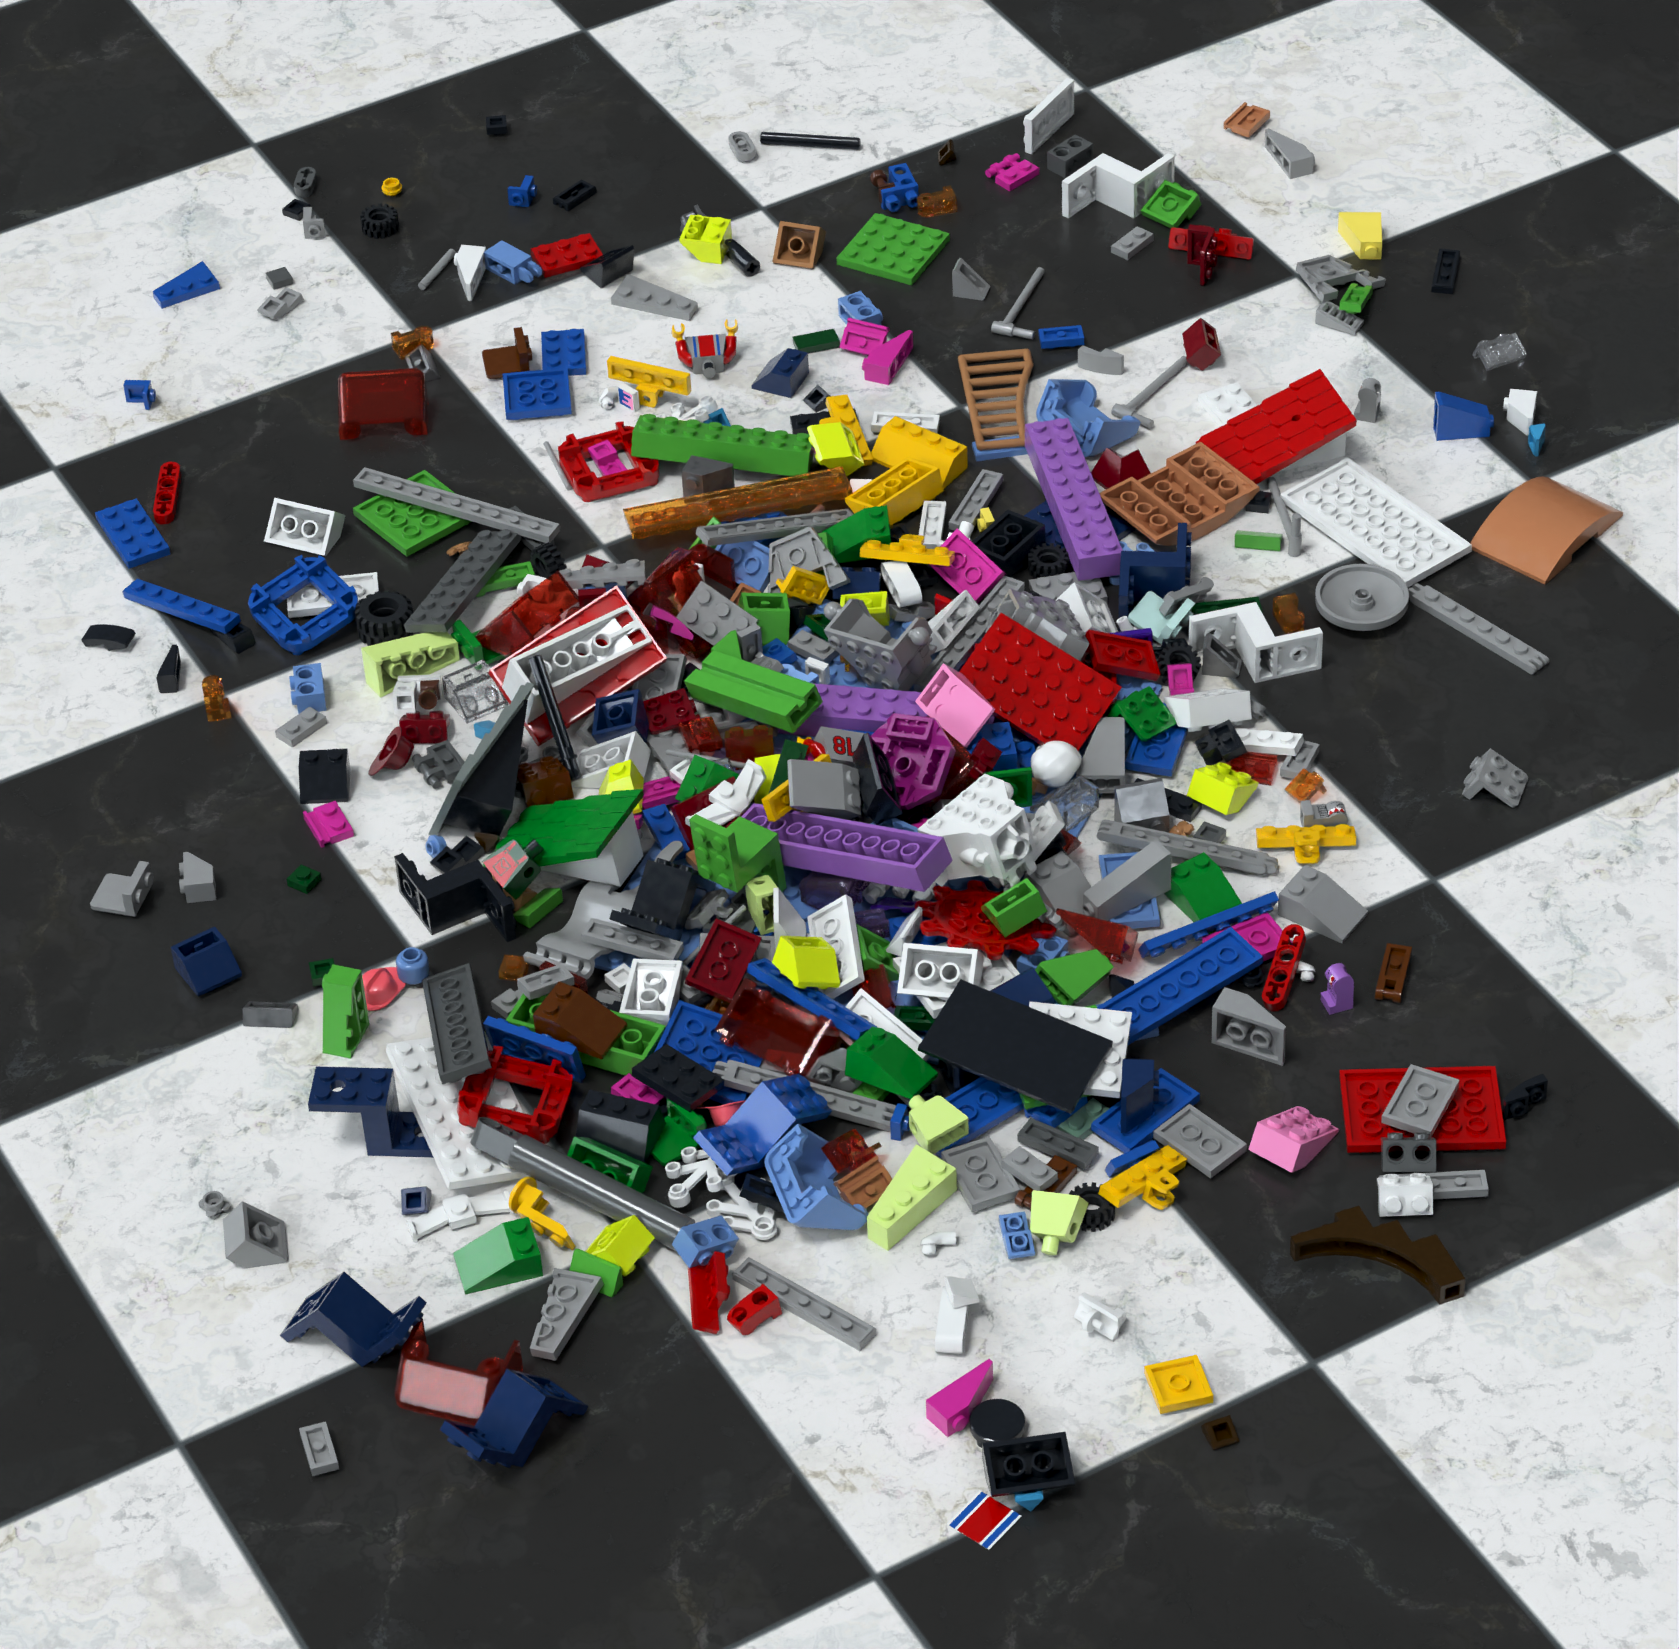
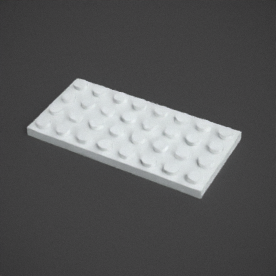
M1349 458L1338 462L1280 494L1285 505L1294 512L1300 514L1301 517L1367 564L1380 566L1396 573L1403 579L1407 587L1414 585L1472 552V544Z
M485 1033L488 1051H493V1048L490 1045L489 1039ZM432 1037L387 1044L386 1053L448 1190L530 1177L471 1145L470 1141L475 1128L460 1124L457 1114L459 1090H462L466 1077H463L458 1082L442 1085ZM495 1078L486 1104L523 1113L509 1082Z

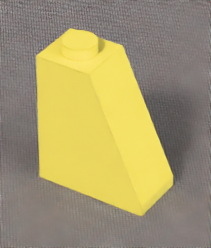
M1339 212L1338 233L1358 258L1381 259V212Z

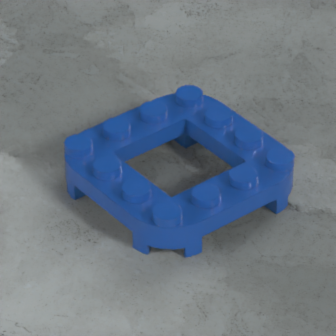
M320 555L318 558L297 556L294 558V566L264 586L260 587L256 583L251 588L252 593L249 596L248 605L253 619L283 649L290 651L293 655H301L304 651L313 648L356 618L355 607L359 604L355 588L353 586L349 587L327 565L326 559ZM311 583L332 606L300 627L297 623L293 624L276 606Z

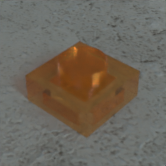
M504 955L499 969V979L517 981L518 978L526 976L530 964L524 961L523 956Z

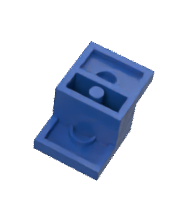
M1009 722L983 725L968 747H965L969 766L974 765V762L969 757L982 738L998 748L1002 753L990 772L1031 767V756L1036 751L1033 740L1014 743Z

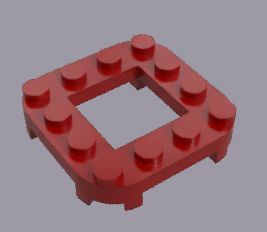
M624 421L615 422L616 430L576 439L574 433L566 436V441L561 446H558L560 465L574 492L582 498V501L592 502L594 499L612 497L647 486H654L658 483L660 474L659 460L631 456L634 427L624 426ZM608 440L616 451L624 449L634 468L597 478L595 473L590 471L584 459L592 458L588 451L589 447Z
M493 1046V1051H489L492 1068L487 1069L481 1074L467 1076L462 1090H459L457 1103L459 1123L475 1128L479 1117H487L544 1144L548 1143L550 1138L559 1129L570 1098L573 1074H569L567 1070L562 1068V1062L553 1059L551 1066L503 1055L502 1046ZM495 1078L542 1089L543 1093L533 1115L487 1105L486 1101Z

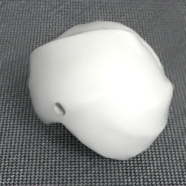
M1049 741L1039 747L1031 756L1033 777L1037 782L1048 787H1061L1069 782L1074 773L1079 769L1082 761L1081 755L1069 743Z

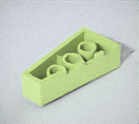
M424 632L361 648L366 683L380 698L393 692L398 676L429 675L460 660L458 642L448 632Z
M916 1144L867 1216L868 1239L889 1251L957 1191L956 1168Z

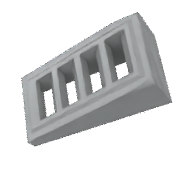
M1325 301L1316 310L1315 324L1355 335L1364 324V320L1354 314L1346 313L1345 310H1339V306L1330 301Z

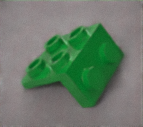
M461 620L455 621L452 625L453 633H451V636L458 642L459 650L475 669L515 653V646L496 625L488 626L474 633H471Z
M1150 686L1139 692L1134 691L1122 701L1119 699L1109 707L1111 711L1106 716L1123 717L1142 741H1148L1176 724L1173 715Z
M666 1098L668 1116L664 1118L666 1125L651 1152V1155L662 1166L681 1159V1151L686 1147L699 1149L700 1145L693 1137L699 1130L707 1128L706 1121L701 1115H697L693 1110L691 1112L685 1110L668 1098Z

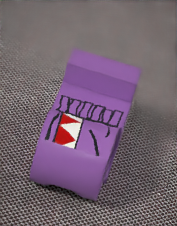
M1341 963L1333 964L1325 972V977L1328 980L1327 991L1321 992L1320 998L1329 1015L1353 1008V978L1347 973L1345 965Z

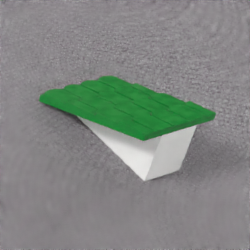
M643 789L612 791L611 794L591 795L583 799L555 801L554 804L529 806L520 814L518 822L509 828L508 835L496 845L495 851L511 840H516L525 847L535 839L544 848L534 858L542 871L621 887L643 857L633 815L634 808L644 796Z

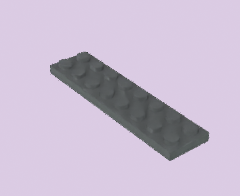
M508 529L502 531L483 530L479 532L472 543L468 545V549L459 556L404 624L406 633L447 632L521 541L522 537L518 533H511Z
M470 963L424 978L422 980L438 1073L442 1085L458 1082L463 1077L481 1074L487 1069L492 1068Z

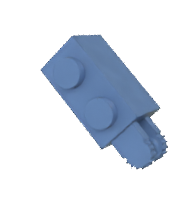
M500 241L484 251L486 269L514 285L520 281L530 283L534 280L533 276L539 277L543 274L541 267L532 261V257L529 254L504 241Z

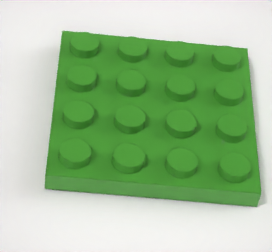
M875 213L837 256V265L912 286L950 241V233Z
M426 470L407 479L454 493ZM380 494L353 508L354 516L406 557L472 522Z

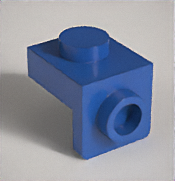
M525 175L521 187H508L510 206H530L533 197L537 195V185L534 184V176Z
M125 380L123 386L126 402L144 403L145 410H150L152 402L156 400V391L152 389L151 380Z

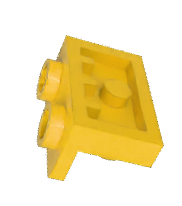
M792 566L785 580L778 578L776 584L781 589V593H787L788 598L797 597L807 604L813 602L821 605L830 589L824 575L796 566Z

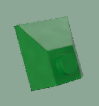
M1031 767L983 773V775L987 774L1010 783L1014 789L1011 800L1015 802L1016 806H1032Z

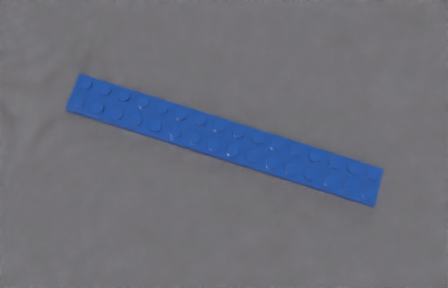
M1229 927L1099 1005L1097 1009L1132 1012L1129 1045L1263 964V956L1232 927ZM980 1077L946 1097L945 1100L968 1117L969 1134L936 1152V1154L941 1158L942 1151L970 1142L1024 1109L1019 1092Z

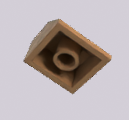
M780 221L772 262L814 269L823 251L826 231L817 226Z

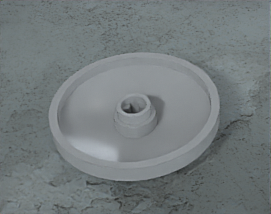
M1350 564L1335 568L1320 579L1316 586L1315 603L1319 613L1334 625L1356 631H1371L1388 627L1403 617L1408 608L1409 591L1403 579L1386 568L1371 564Z

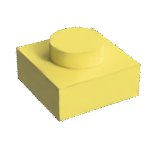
M989 507L980 509V518L977 519L979 532H983L995 521Z

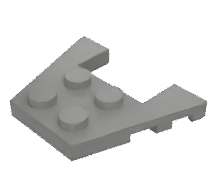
M1331 255L1297 262L1296 266L1298 274L1322 302L1337 299L1338 290L1332 287L1334 285H1345L1346 282L1355 280L1363 286L1369 285L1373 286V289L1384 287L1386 281L1381 276H1378V279L1369 276L1370 272L1367 270H1354L1351 268L1352 264Z
M811 526L770 543L768 571L770 573V585H768V593H781V589L776 584L778 578L785 580L792 566L815 573L824 570L828 587L832 590L851 582Z

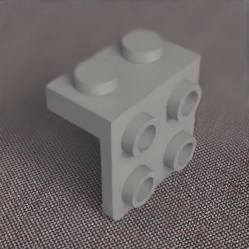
M1491 748L1482 757L1477 756L1470 765L1471 772L1463 782L1465 788L1462 795L1470 800L1482 788H1485L1507 805L1515 808L1519 804L1528 775Z
M139 861L132 876L106 874L90 902L91 909L135 917L153 884L154 876L150 871L149 862Z

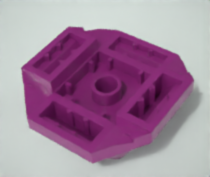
M893 713L887 719V723L879 727L871 737L889 758L901 808L909 810L918 805L930 803L933 798L941 795L956 750L935 718Z

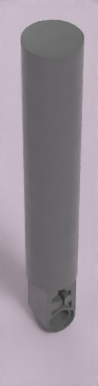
M479 1117L470 1141L472 1146L616 1221L635 1215L655 1237V1241L673 1250L675 1248L672 1246V1243L681 1227L695 1223L694 1219L528 1135H523L487 1117Z

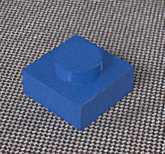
M897 1103L890 1120L891 1139L901 1141L904 1132H908L910 1129L908 1106Z

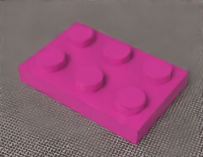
M958 528L940 546L948 548V551H955L953 563L950 566L929 564L959 594L967 590L977 604L1006 574Z
M1268 912L1231 926L1263 956V961L1274 958L1283 930ZM1227 928L1202 937V944Z

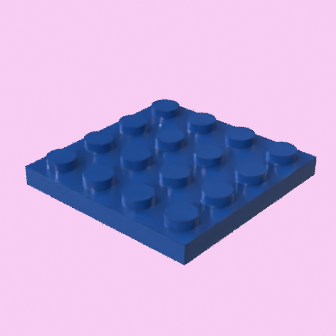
M679 1000L655 1051L667 1044L711 1072L715 1069L714 1066L717 1061L727 1063L728 1060L760 1068L765 1054L773 1041L775 1032ZM724 1086L723 1089L709 1099L721 1104H728L746 1100L749 1093Z

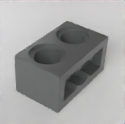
M1076 134L1047 152V169L1063 178H1067L1094 159L1093 143Z
M1387 1133V1137H1381L1382 1171L1436 1172V1139L1430 1137V1133H1414V1137H1403V1133ZM1394 1145H1398L1402 1148L1401 1156L1395 1159L1389 1157V1149ZM1424 1145L1429 1148V1153L1425 1158H1417L1415 1156V1150L1418 1146Z

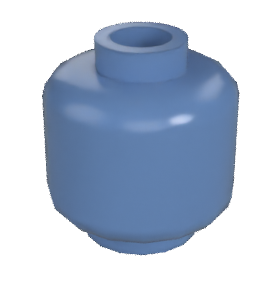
M409 947L398 954L396 957V969L399 979L403 983L415 985L421 983L424 978L429 976V961L423 950Z

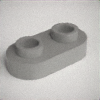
M738 131L729 135V146L738 160L748 162L756 156L755 145L747 133Z

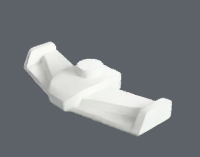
M748 759L735 783L732 785L725 780L721 782L709 794V801L713 804L695 814L720 826L741 816L749 809L751 801L766 779L763 768ZM694 815L687 816L685 818V824L690 826L689 819H691Z
M503 1191L502 1194L478 1197L458 1194L443 1199L442 1205L413 1220L411 1218L406 1220V1224L415 1243L418 1242V1238L448 1223L451 1230L476 1223V1215L503 1212L514 1214V1212L509 1208L510 1195L508 1191Z

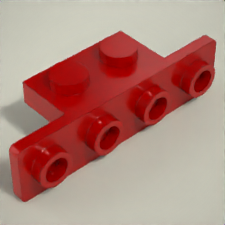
M1172 227L1170 229L1168 247L1170 249L1188 251V229ZM1219 228V231H1215L1218 243L1214 254L1243 259L1252 258L1253 238L1237 236V234L1232 233V229Z
M714 1251L707 1265L688 1267L692 1328L694 1330L717 1334L719 1331L718 1310L723 1301H727L730 1294V1286L727 1285L729 1268L725 1263V1253Z

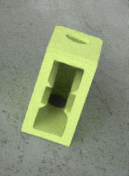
M769 875L753 878L745 885L748 910L761 935L774 932L773 888L778 887ZM763 910H768L769 914L765 916Z
M916 1095L909 1101L908 1105L912 1109L909 1112L910 1130L920 1146L930 1153L935 1154L969 1134L968 1117L942 1096H935L925 1101L920 1095Z
M1032 1191L1030 1230L1032 1234L1043 1239L1042 1253L1057 1255L1059 1241L1069 1243L1075 1241L1088 1207L1086 1200L1077 1195Z

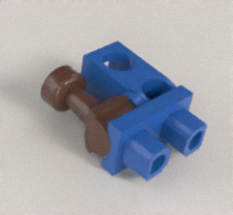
M906 163L888 167L889 183H886L887 175L883 170H875L871 173L870 181L879 189V202L883 210L889 209L891 212H895L904 205H908L911 208L918 206V184L915 182ZM903 170V174H896L895 172Z

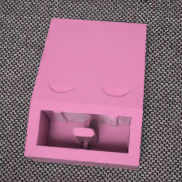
M944 663L915 701L929 717L935 718L943 729L966 748L995 711V708L962 673Z
M1296 1106L1257 1122L1248 1150L1293 1173L1305 1168L1339 1132V1129L1331 1125L1329 1120L1317 1118L1310 1114L1308 1109Z

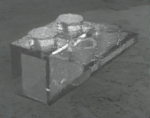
M480 660L442 677L445 699L467 724L503 709L505 705H508L506 698L489 675L491 668L484 660Z
M1079 776L1070 780L1065 785L1052 790L1030 806V811L1036 813L1039 807L1051 801L1057 806L1065 823L1061 830L1066 833L1099 809V787L1084 777Z

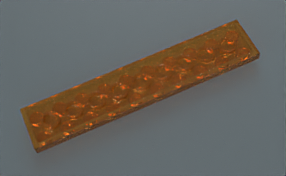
M841 466L623 509V513L632 539H644L652 535H665L673 531L690 530L693 527L706 526L713 516L720 522H731L744 517H756L760 514L790 508L798 509L806 505H818L826 501L843 500L853 494Z

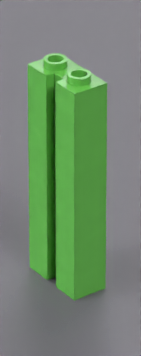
M715 650L702 661L701 670L695 669L684 680L692 698L790 733H794L823 702L815 684Z

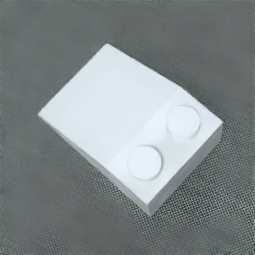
M637 731L578 751L576 753L578 756L576 760L581 777L571 781L572 787L600 788L610 766L630 759L644 778L651 750Z
M773 888L776 951L780 936L810 937V933H806L805 921L781 890Z
M633 959L619 1013L667 1026L679 1001L683 961Z

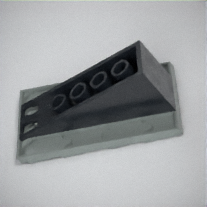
M527 682L525 685L520 686L509 706L505 705L490 733H485L474 754L468 755L428 835H438L444 825L448 824L474 832L500 836L513 809L527 699L535 684Z

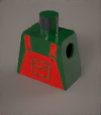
M535 839L525 847L518 841L511 840L482 862L502 888L517 900L541 872V867L534 858L544 848Z

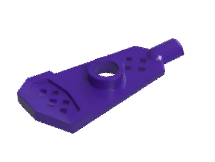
M885 897L872 904L870 911L893 908L900 909L903 913H912L915 910V903L917 901Z

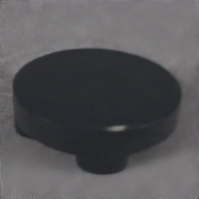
M986 1400L973 1409L970 1415V1431L977 1440V1445L981 1448L982 1443L1021 1438L1025 1431V1416L1021 1408L1009 1400Z

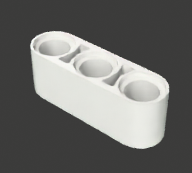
M892 560L881 563L883 580L898 608L922 603L920 586L907 562Z
M943 1286L935 1337V1352L963 1354L970 1305L953 1308L945 1286Z

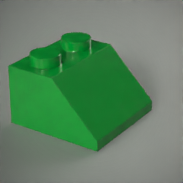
M694 755L675 799L682 802L729 777L734 776L737 779L740 774L715 762Z

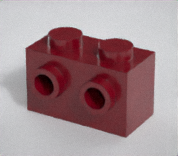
M1202 318L1198 319L1182 333L1186 360L1191 366H1196L1203 371L1221 356L1216 329Z

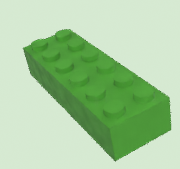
M523 993L506 1021L516 1026H525L535 1032L533 1013L548 994L529 1000ZM612 1011L627 1022V1028L603 1059L579 1052L581 1062L625 1076L628 1073L632 1075V1068L654 1053L666 1026Z

